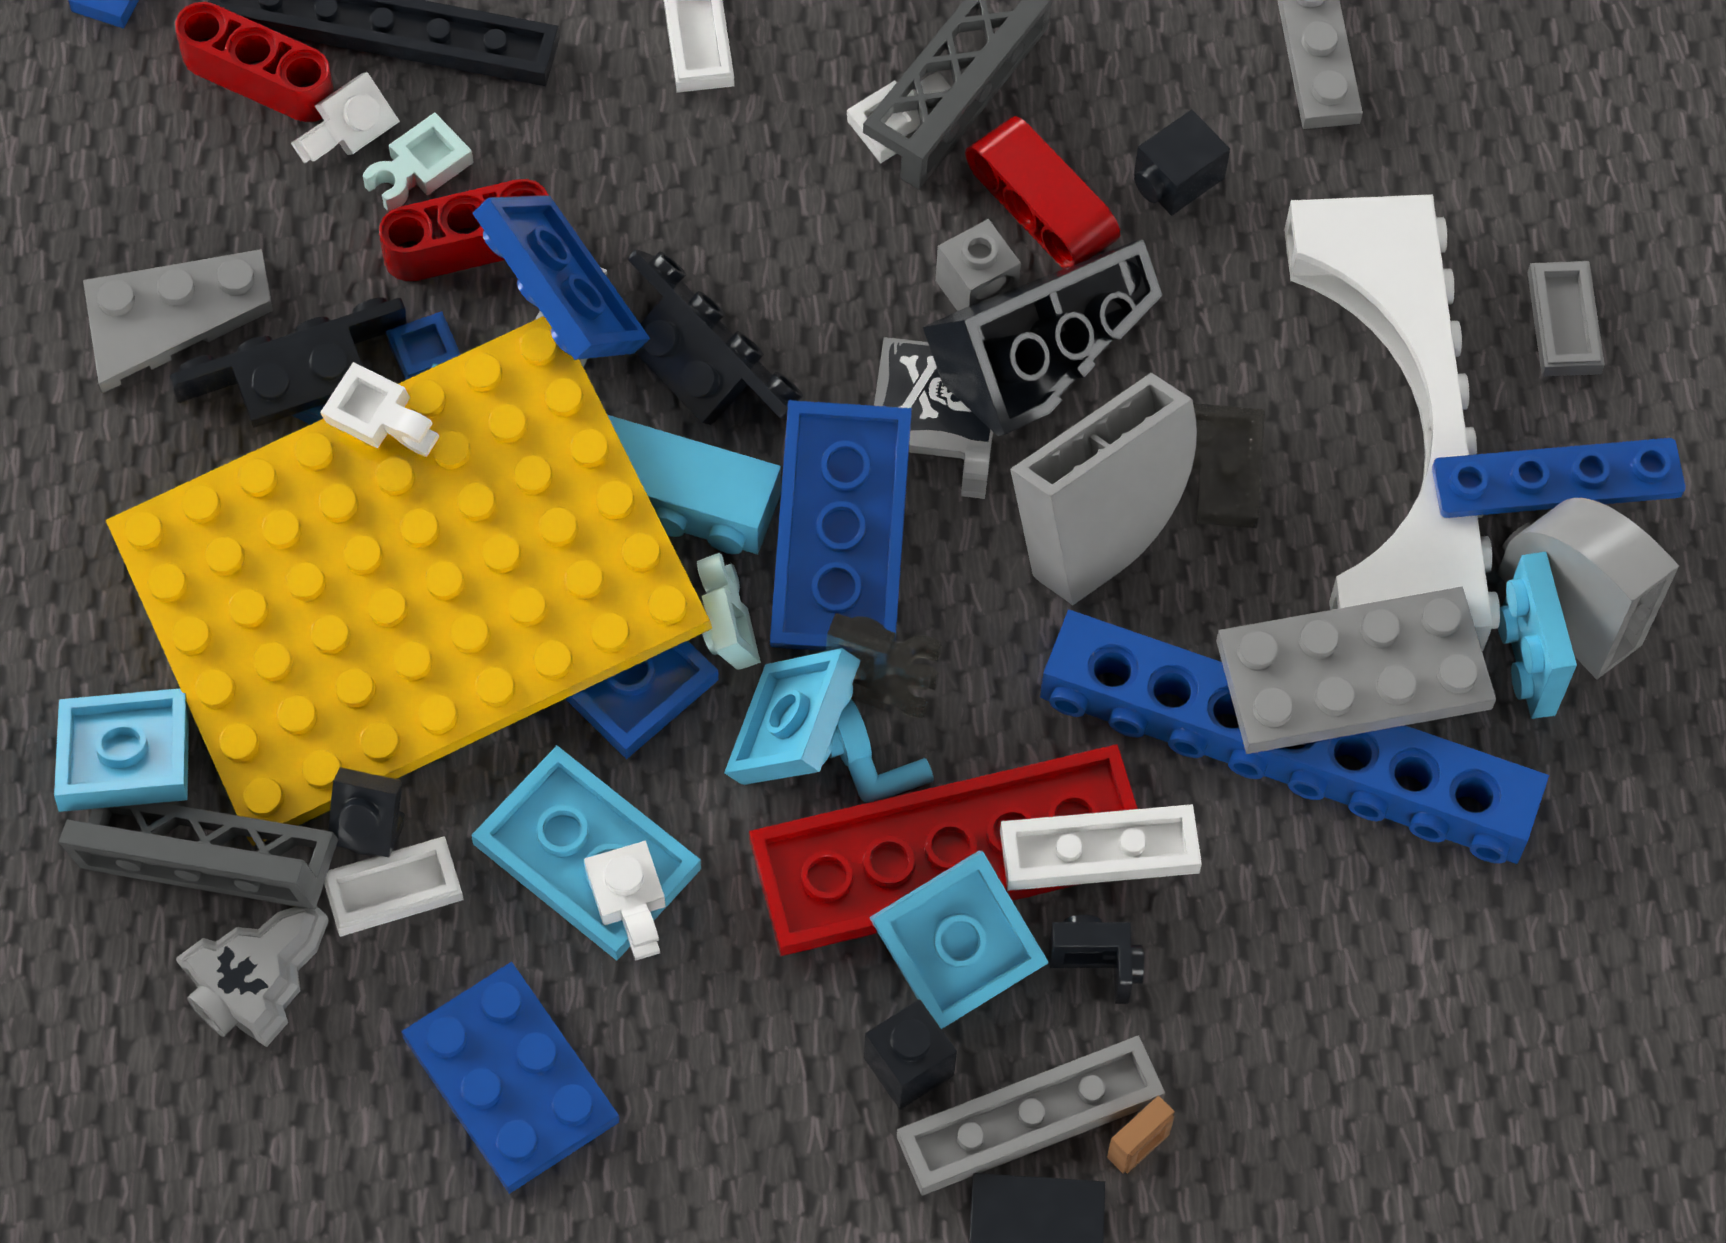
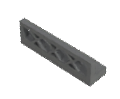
M964 0L863 123L864 134L902 156L900 179L920 190L1048 29L1052 0H1020V3L1013 11L991 14L988 12L986 0ZM978 10L979 15L973 16L974 13ZM992 28H999L995 34L993 33ZM983 30L986 45L982 50L956 54L953 39L958 33ZM946 49L947 55L940 56ZM967 67L965 71L961 74L960 68ZM951 70L954 84L948 91L923 94L920 80L926 73ZM913 90L914 96H908V94ZM934 108L928 115L927 109ZM918 110L921 123L910 138L885 124L893 113Z
M152 803L92 809L88 823L67 819L58 843L79 868L315 910L338 839L331 831L166 803ZM112 813L136 818L142 830L138 832L109 827L108 824ZM146 819L154 820L156 822L149 825ZM183 825L193 827L200 840L196 842L163 835ZM204 829L213 830L214 832L207 835ZM238 835L252 837L259 850L254 852L221 845ZM262 839L271 840L273 842L266 846ZM297 845L315 848L309 866L304 860L280 855Z

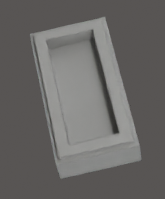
M1590 262L1530 263L1527 273L1542 376L1601 374L1605 363Z

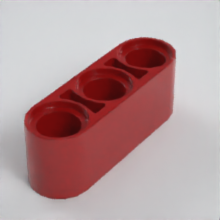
M195 2L186 6L178 13L175 20V31L183 62L192 73L295 120L313 122L322 119L314 105L334 92L329 62L324 54L315 48L213 3ZM212 38V39H210V40H208V41L198 42V41H200V40H202V39ZM254 61H262L258 64H249ZM308 83H312V84H313V85H311V86H309V87H299V86H301V85H303V84H308Z
M1017 116L1009 118L966 148V160L974 176L1062 269L1095 257L1119 239L1120 228L1109 208L1022 118Z
M516 179L393 209L382 218L379 225L384 264L388 272L396 279L418 281L503 261L505 259L495 254L486 244L483 238L484 229L473 215V212L485 200L491 197L549 195L545 188L536 181ZM463 228L477 229L469 234L457 233V231ZM414 241L418 243L408 248L399 247L400 244Z

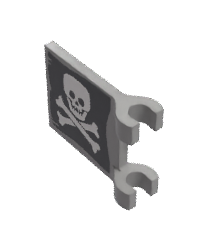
M884 337L874 406L912 408L909 453L963 459L964 469L961 496L985 499L993 431L942 384L928 342Z

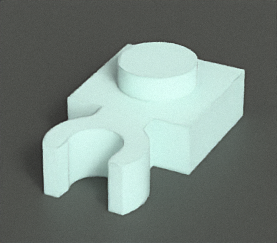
M434 112L390 143L389 150L393 161H379L370 165L363 173L365 188L369 192L382 183L394 185L382 194L384 208L389 212L404 205L408 199L409 190L415 185H418L428 196L473 164L472 150Z
M720 553L698 560V573L707 593L702 595V600L712 625L711 630L702 633L709 651L713 655H720L737 670L761 663L748 607L740 600V584L735 566L732 563L725 566L723 556Z

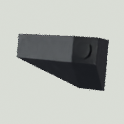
M1144 239L968 306L924 326L923 330L942 384L997 436H1001L1050 414L1062 401L1060 396L1077 378H1084L1096 366L1094 360L1113 340L1121 339L1159 300L1162 292Z

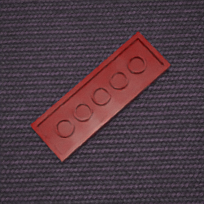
M1118 744L751 830L749 831V841L781 957L878 933L869 917L979 850L984 852L1007 891L1000 835L1001 821L1134 810L1138 808ZM1076 885L1010 890L1007 893L1012 901Z

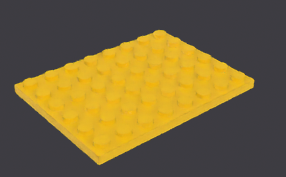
M544 316L399 383V385L405 387L410 396L405 408L416 411L430 419L433 424L429 429L440 436L427 457L408 449L388 433L377 449L327 424L323 418L106 520L182 693H186V702L237 816L299 826L330 811L333 780L340 767L397 779L712 629L710 619L580 360H574L571 355L565 353L555 343L551 335L552 327ZM246 836L251 845L255 846L256 843L253 838Z

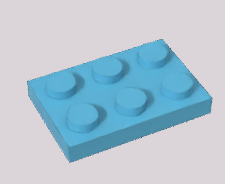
M557 745L471 835L474 846L616 961L630 947L627 933L622 920L603 925L585 870L584 859L646 840L665 897L666 907L701 870V859ZM666 907L650 912L653 921Z

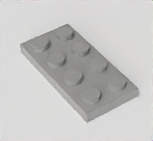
M1463 586L1221 629L1218 631L1216 639L1246 754L1492 710L1496 701Z

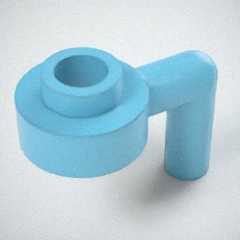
M850 699L849 703L842 710L833 734V748L829 757L833 758L840 755L844 764L849 768L856 790L862 801L869 803L886 799L934 781L931 767L926 758L878 775L871 758L872 750L866 727L857 706Z

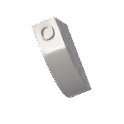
M1150 373L1010 469L1032 574L1040 583L1071 605L1086 597L1138 558L1158 536L1173 514L1188 482L1195 456L1197 428L1192 398L1153 373Z
M1571 498L1558 504L1533 524L1526 523L1507 538L1502 546L1505 554L1497 574L1507 584V581L1512 580L1521 555L1539 552L1547 553L1574 656L1597 680L1643 645L1679 565L1650 535L1615 509L1594 500Z

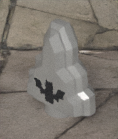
M317 906L315 910L293 907L277 912L259 929L236 927L218 941L202 938L176 958L181 968L198 987L187 997L190 1005L219 1035L224 1037L237 1026L265 1047H268L288 1024L285 1009L300 992L298 971L317 953L329 921L327 915Z

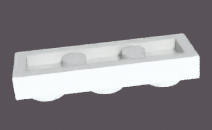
M1193 804L1001 821L1000 835L1007 891L1199 874L1202 865Z

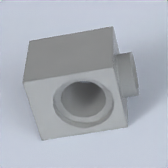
M987 219L938 245L935 281L956 310L959 311L1019 287L1021 262L991 221Z

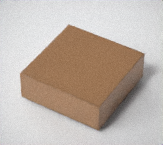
M1158 1095L1111 1138L1107 1158L1122 1173L1126 1172L1128 1174L1170 1135L1175 1111Z

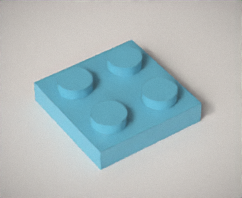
M1539 552L1521 555L1513 579L1507 581L1506 598L1503 606L1500 607V623L1498 627L1501 641L1504 644H1512L1516 662L1511 666L1513 689L1518 700L1526 699L1531 719L1556 715L1577 666L1547 553Z
M840 648L765 664L724 774L740 784L747 785L820 772L822 765L831 754L833 748L832 737L842 710L852 697V683L861 660L845 649Z
M179 688L59 699L54 788L58 812L187 800L189 706L186 702V693H182Z
M980 850L869 917L918 1000L922 1001L941 1029L1049 963L984 852Z

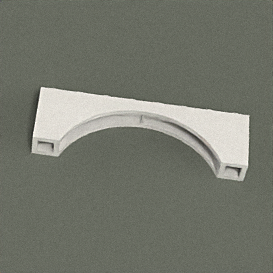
M1433 194L1291 200L1284 229L1290 281L1313 289L1334 300L1354 314L1375 333L1401 367L1412 389L1424 433V475L1418 498L1408 516L1395 533L1377 551L1358 565L1336 576L1329 600L1330 610L1463 586L1481 650L1483 651L1491 629H1498L1500 623L1497 592H1488L1486 573H1490L1492 568L1491 541L1489 536H1480L1478 518H1482L1483 515L1444 518L1440 515L1432 473V465L1436 458L1477 454L1475 430L1473 427H1465L1463 410H1467L1469 405L1468 378L1465 373L1458 374L1456 357L1460 356L1462 349L1461 327L1459 321H1450L1448 304H1453L1454 276L1451 268L1443 269L1441 253H1445L1447 248L1445 218L1436 217Z

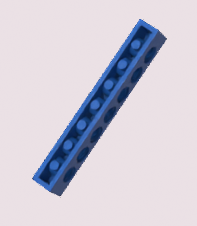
M1069 609L1043 673L1040 698L1048 700L1055 710L1065 715L1081 717L1084 714L1094 716L1108 721L1112 729L1125 736L1138 738L1145 734L1168 742L1169 747L1180 755L1189 758H1201L1205 755L1228 763V767L1233 772L1250 779H1261L1264 776L1288 784L1289 789L1293 793L1303 798L1321 800L1326 797L1348 805L1352 813L1363 819L1381 821L1386 818L1409 826V830L1423 840L1442 842L1446 839L1470 848V852L1474 856L1490 863H1504L1507 860L1518 864L1528 842L1549 778L1548 774L1406 725L1303 744L1304 747L1299 749L1283 747L1246 754L1240 729L1224 727L1215 718L1222 714L1236 716L1222 662ZM1104 673H1113L1120 676L1125 683L1121 686L1110 687L1102 684L1096 677ZM1166 693L1174 694L1181 698L1185 704L1175 708L1166 707L1156 697ZM1342 755L1355 757L1363 764L1364 768L1360 770L1345 769L1338 764L1335 758ZM1401 776L1413 777L1423 785L1424 790L1408 791L1398 784L1396 778ZM1460 797L1473 798L1481 803L1485 811L1479 813L1466 811L1458 804L1456 799Z

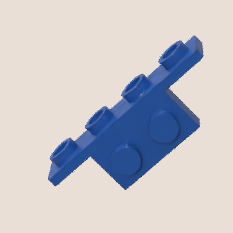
M1673 438L1436 458L1432 465L1440 515L1444 518L1553 509L1561 502L1571 498H1586L1602 504L1673 499L1682 497L1686 489L1677 444Z

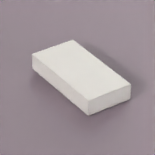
M663 0L677 93L734 86V72L723 0Z
M445 836L392 851L389 858L375 856L328 870L324 882L340 937L464 900Z

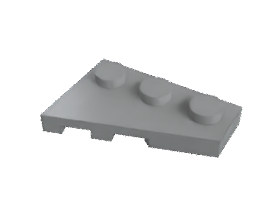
M262 249L83 280L98 383L102 394L121 385V379L148 366L152 370L171 361L170 355L201 340L210 342L273 311Z

